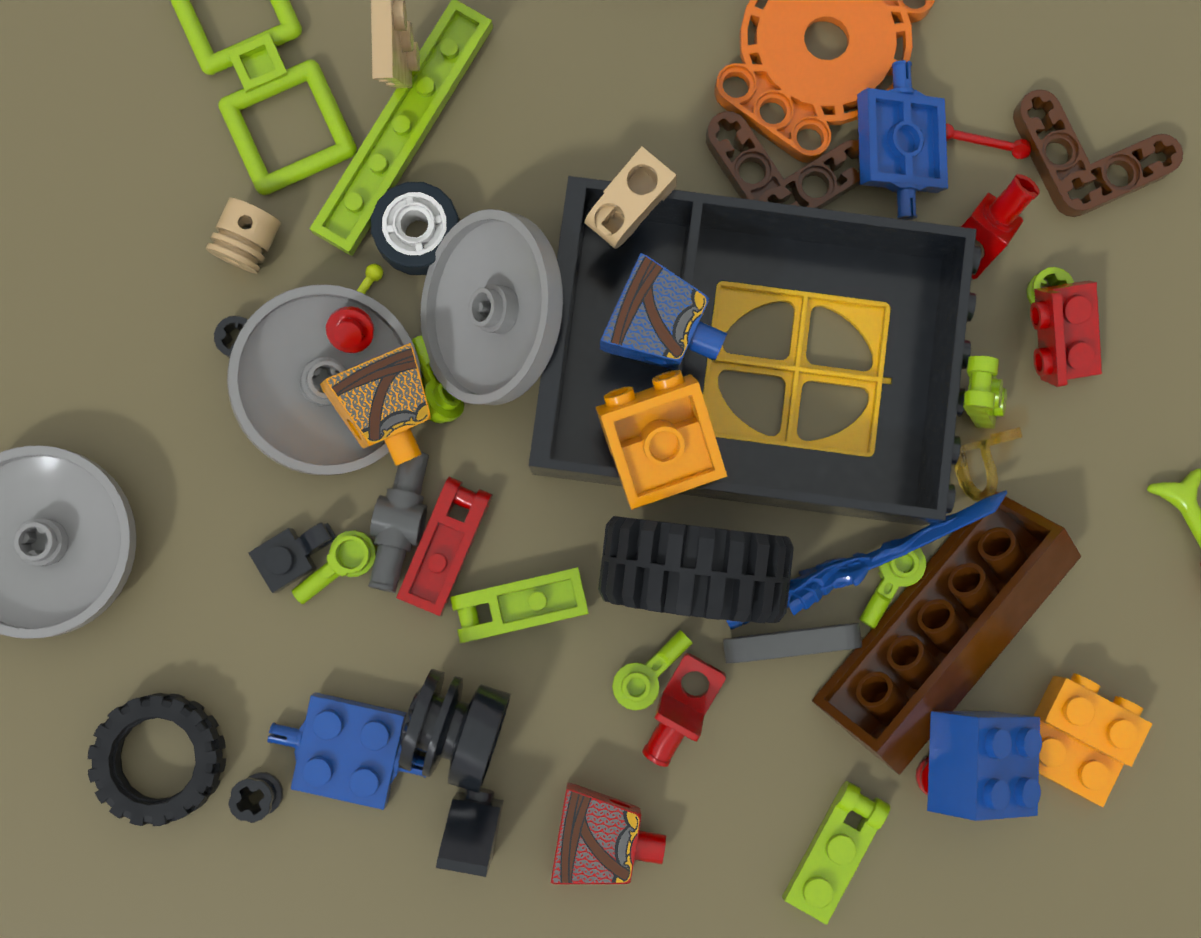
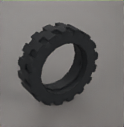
M157 693L127 701L126 704L115 708L107 715L109 717L107 721L101 723L93 735L97 737L95 744L89 746L88 759H92V768L88 769V777L90 783L95 781L98 791L94 793L101 804L107 802L112 807L109 810L110 813L119 819L127 817L130 819L129 823L134 825L153 824V826H162L189 815L207 802L208 797L216 791L220 784V780H218L220 773L225 770L226 758H222V749L226 748L224 736H219L216 729L219 724L213 715L208 716L203 711L204 706L195 700L190 702L185 699V696L179 694ZM155 718L173 721L185 730L194 746L196 761L192 778L185 788L172 797L161 799L144 796L133 788L123 773L121 760L125 738L133 727L145 720Z

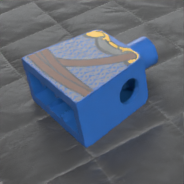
M640 253L602 335L600 350L664 368L678 370L687 349L715 361L727 333L700 321L709 302L707 295L647 255Z

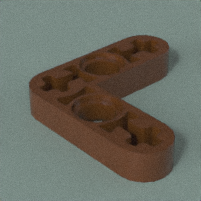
M1040 89L1031 91L1024 96L1014 110L1013 120L1021 139H1026L1030 142V157L1054 205L1059 212L1066 216H1082L1153 184L1176 170L1183 161V150L1178 140L1167 134H1158L1090 164L1059 100L1054 94ZM1032 107L1035 110L1043 109L1046 115L1042 119L1039 117L1030 118L1028 111ZM1052 127L1055 129V131L1050 132L1042 140L1039 139L1038 135L1043 130L1047 132ZM1059 143L1064 146L1068 153V159L1065 164H1054L1048 159L1046 155V146L1048 144ZM1163 152L1165 154V161L1154 162L1142 169L1140 162L1144 161L1152 153L1159 154ZM1110 165H1119L1126 170L1128 174L1126 186H1115L1109 181L1107 169ZM1094 181L1096 189L1089 192L1081 200L1069 197L1068 192L1073 188L1079 190Z
M724 111L714 116L709 123L706 133L708 149L742 199L772 201L773 203L783 204L789 200L793 193L796 202L791 205L821 209L860 185V167L858 168L859 172L854 167L847 169L840 174L838 179H836L834 171L841 168L847 159L846 154L851 159L859 157V140H849L840 144L784 179L741 115L735 112ZM722 126L727 131L733 129L737 131L734 144L739 152L746 146L749 148L741 152L734 161L729 159L733 157L735 151L730 141L727 139L719 141L717 139L720 127ZM746 162H755L762 167L764 178L755 184L747 183L740 177L739 167ZM809 176H818L825 181L827 192L822 197L812 198L804 192L802 181Z

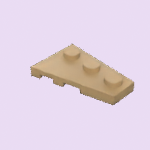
M371 0L372 79L386 83L387 86L394 89L412 88V71L420 70L418 42H414L412 22L407 21L405 0Z

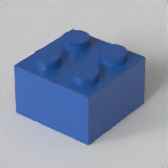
M931 711L927 811L974 821L1038 816V803L1041 796L1039 753L1042 748L1040 717L996 711Z

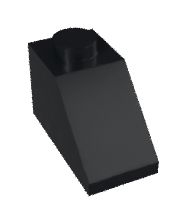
M481 788L480 792L476 793L466 789L465 793L457 792L451 802L436 868L486 877L494 855L504 801L495 799L494 791Z

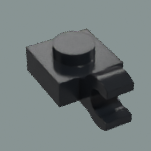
M323 522L313 526L300 537H298L293 528H287L248 554L271 592L278 593L315 570L317 567L310 556L331 544L337 536L329 523L323 524Z

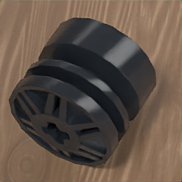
M431 669L424 684L413 697L403 725L399 768L411 771L421 751L426 752L422 770L423 776L430 777L437 768L441 758L450 760L448 784L479 793L498 741L511 693L481 684L475 691L470 703L461 701L463 678L455 676L446 696L441 695L445 672Z

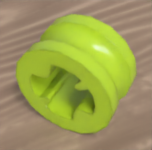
M1058 267L1046 268L1029 281L1026 289L1027 299L1030 304L1035 302L1034 289L1041 288L1047 284L1044 279H1047L1050 286L1074 283L1071 275L1064 269Z

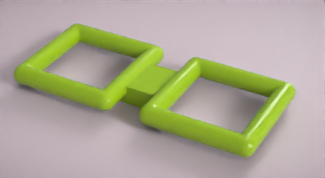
M170 0L201 70L207 75H214L234 66L243 89L221 98L218 107L252 183L260 195H269L355 156L357 153L356 143L318 62L310 59L286 69L277 50L278 46L298 38L302 33V26L290 0H270L280 22L279 25L216 53L211 48L191 1ZM307 81L335 144L272 173H268L241 114V110Z

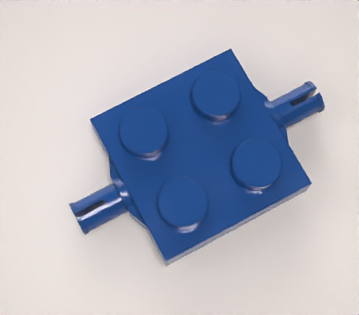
M906 60L892 63L893 89L887 91L867 88L857 94L860 185L883 187L897 193V219L913 220L917 218V191L939 193L948 189L945 98L925 96L912 88V62H906Z
M315 692L310 696L306 719L300 729L272 723L269 730L271 734L268 736V743L295 748L296 765L290 788L292 790L384 810L388 803L392 782L399 771L423 776L422 770L425 761L423 756H419L411 771L399 768V758L402 749L401 733L407 712Z

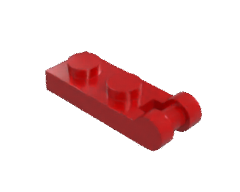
M450 476L442 488L396 597L438 616L443 615L493 494L481 489L476 493L462 487V481ZM454 504L469 510L464 523L449 517Z

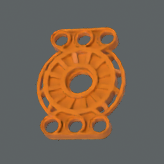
M750 0L745 9L739 33L740 56L743 64L733 63L725 66L719 72L714 89L716 100L727 111L741 115L752 129L796 160L803 163H811L825 154L831 142L829 125H842L858 120V110L844 113V111L858 106L857 94L867 88L878 89L886 76L893 75L892 63L898 61L894 59L897 39L902 36L903 55L901 60L910 61L913 48L911 23L925 18L935 0H925V5L918 9L906 6L903 0H768L765 7L761 9L756 7L759 0ZM750 20L757 27L754 44L748 45V25ZM816 22H829L838 26L847 37L846 51L832 60H822L813 56L807 50L804 42L806 29ZM731 77H739L746 82L748 92L739 98L731 97L723 89L724 81ZM893 82L886 89L887 91L893 89ZM767 103H776L783 109L785 118L777 124L767 123L760 115V108ZM812 129L820 135L821 146L815 150H806L799 145L797 134L801 130Z

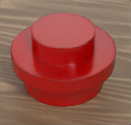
M358 307L339 308L330 315L326 323L328 340L335 348L346 353H358L365 350L374 337L375 330L371 318L364 310Z

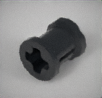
M268 772L255 773L239 781L232 788L228 803L231 813L240 821L255 823L262 820L280 806L283 799V787L275 775ZM260 789L264 794V798L253 805L249 800V796L254 791Z

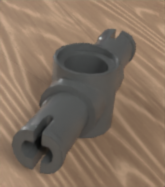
M421 452L420 456L398 465L393 488H388L386 496L380 495L376 501L371 519L370 535L375 537L374 544L378 548L368 585L370 588L396 593L406 552L410 553L412 545L418 546L422 538L427 516V505L423 504L424 497L421 496L429 459V455Z

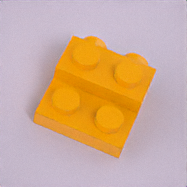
M672 370L657 375L652 379L654 387L634 393L633 387L630 386L610 391L604 395L605 404L595 407L631 510L727 477L700 384L691 374L683 376L681 370Z
M1076 673L1072 674L1070 680L1064 677L1053 676L1033 715L1040 717L1042 748L1039 753V774L1088 801L1104 807L1123 766L1132 767L1152 723L1140 717L1143 708L1119 696H1115L1113 702L1099 696L1097 693L1101 686L1088 678Z

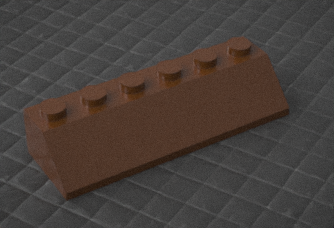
M990 488L982 499L999 492ZM1005 496L996 512L952 533L926 564L922 578L904 590L882 616L876 628H872L862 640V647L856 648L812 699V702L868 751L900 775L930 739L931 711H953L1081 558L1066 529Z

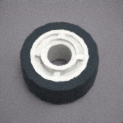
M405 182L390 188L377 201L371 215V234L380 254L394 269L409 275H427L429 266L436 260L435 252L446 234L460 220L452 200L440 188L425 182ZM424 221L428 224V228L423 235L419 237L406 235V229L412 222Z

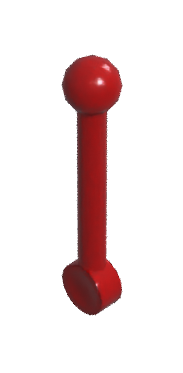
M946 123V141L956 139L1011 151L1012 155L1017 159H1025L1031 153L1030 142L1026 139H1018L1013 143L954 130L951 124Z

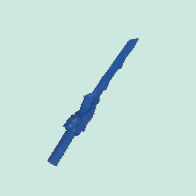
M1007 490L986 497L957 513L946 515L945 521L932 523L902 539L884 542L881 548L868 554L857 552L850 558L826 560L816 565V567L799 571L800 576L790 580L787 608L789 607L792 614L796 615L802 609H808L814 602H819L822 596L828 595L833 588H843L852 584L858 586L864 580L869 570L902 557L913 550L996 512L1005 498ZM727 620L731 630L749 623Z

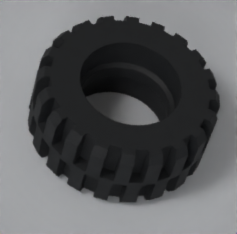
M613 516L605 528L598 590L603 601L635 609L716 620L777 623L787 613L794 547L790 538L786 536Z

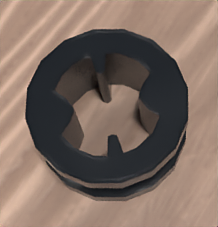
M229 316L223 319L215 329L214 342L217 349L229 358L233 345L231 349L228 347V344L233 340L230 332L235 328L241 331L247 322L246 318Z

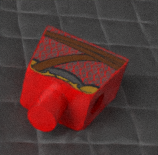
M567 783L551 883L629 884L631 882L634 860L662 865L666 835L639 830L641 822V810L639 807L577 784Z

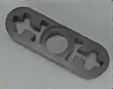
M849 623L723 639L726 663H741L856 649L862 647L860 624Z

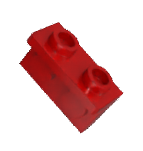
M1088 280L1034 289L1035 302L1031 304L1030 317L1034 329L1037 330L1038 348L1034 351L1033 360L1035 370L1041 380L1060 387L1066 386L1069 379L1102 374L1097 282Z

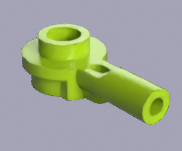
M422 335L412 339L418 355L420 370L423 375L421 380L430 410L431 419L429 420L439 424L454 421L463 413L464 402L448 393L437 380L429 365L430 360Z
M358 530L345 531L339 534L331 544L329 554L327 555V563L291 590L296 600L301 604H305L339 576L359 577L369 572L373 567L377 552L373 539L366 533Z
M921 548L879 566L878 574L882 580L859 618L861 622L875 629L898 588L911 586L922 578L926 569V558Z
M679 630L645 664L635 662L621 667L615 674L612 684L613 693L618 703L626 709L635 711L652 705L659 693L658 677L693 642Z

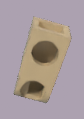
M641 146L603 191L604 194L590 210L584 223L613 248L617 249L634 233L640 223L661 200L664 201L677 187V175Z

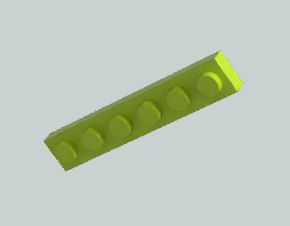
M458 0L450 1L419 51L420 70L412 71V88H398L394 91L309 228L314 235L351 256L354 255L371 227V215L377 201L399 182L492 31L493 23L491 19Z

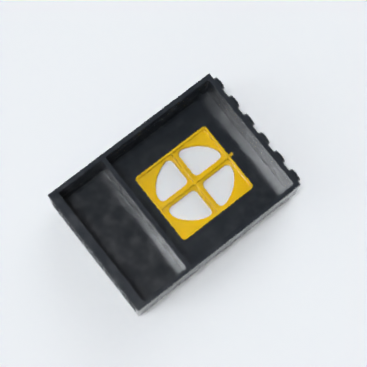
M568 176L557 254L563 287L562 319L553 354L540 378L529 459V468L533 475L622 486L595 407L605 404L604 395L610 391L630 386L633 387L634 393L654 387L652 379L657 375L672 371V369L600 350L602 335L640 253H642L707 295L709 302L700 321L727 333L737 320L759 307L772 303L787 302L794 308L789 355L784 360L730 354L724 350L722 345L714 361L687 349L678 370H681L683 376L691 374L700 384L727 477L678 494L918 526L946 520V513L952 512L956 496L955 485L949 483L951 465H956L961 449V440L959 436H955L956 417H961L964 411L965 388H960L961 370L967 368L968 357L971 354V342L965 340L966 324L972 320L976 307V294L970 292L971 277L977 273L981 260V247L975 245L977 229L673 190L664 201L661 200L634 233L620 247L615 249L584 223L588 213L612 181ZM813 308H827L842 316L858 330L872 354V366L868 371L814 365L808 362L806 350L810 316ZM734 371L773 376L784 381L785 391L781 425L777 435L767 436L754 430L732 412L719 389L718 377L721 372ZM818 382L862 388L867 392L868 402L866 408L847 428L829 437L812 441L802 440L797 434L801 393L804 383Z

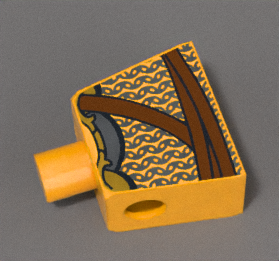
M411 343L326 378L320 383L323 392L363 449L384 440L396 466L422 454L410 428L431 419Z

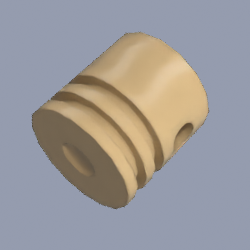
M230 197L215 227L219 232H213L210 238L214 243H208L205 249L229 264L257 274L260 270L257 263H263L265 259L262 252L267 253L281 222L271 214L252 204ZM246 226H252L249 229H243Z

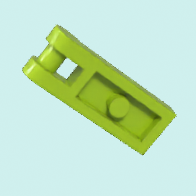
M990 356L968 357L967 374L969 376L968 391L964 393L963 408L976 428L995 429L996 416L1004 417L1006 410L1007 389L1003 388V380L996 377L999 359Z
M578 567L450 597L452 610H457L461 629H457L460 643L589 614ZM489 603L492 622L480 624L476 606Z
M849 781L844 782L783 893L782 898L784 901L827 925L877 830L886 821L890 812V804L878 797L871 800L861 794L860 787ZM851 810L862 816L857 828L844 822Z

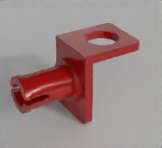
M1017 174L997 198L991 193H987L961 226L977 229L975 240L979 241L984 248V256L980 260L977 273L972 275V279H977L1009 244L1023 223V219L1019 215L1039 195L1040 190L1038 186L1027 176Z
M686 653L660 696L654 717L659 721V724L642 750L647 759L659 766L668 767L684 736L695 742L698 741L702 732L704 716L726 680L724 672L690 653ZM691 671L703 673L709 681V688L704 694L693 696L688 694L682 687V678Z

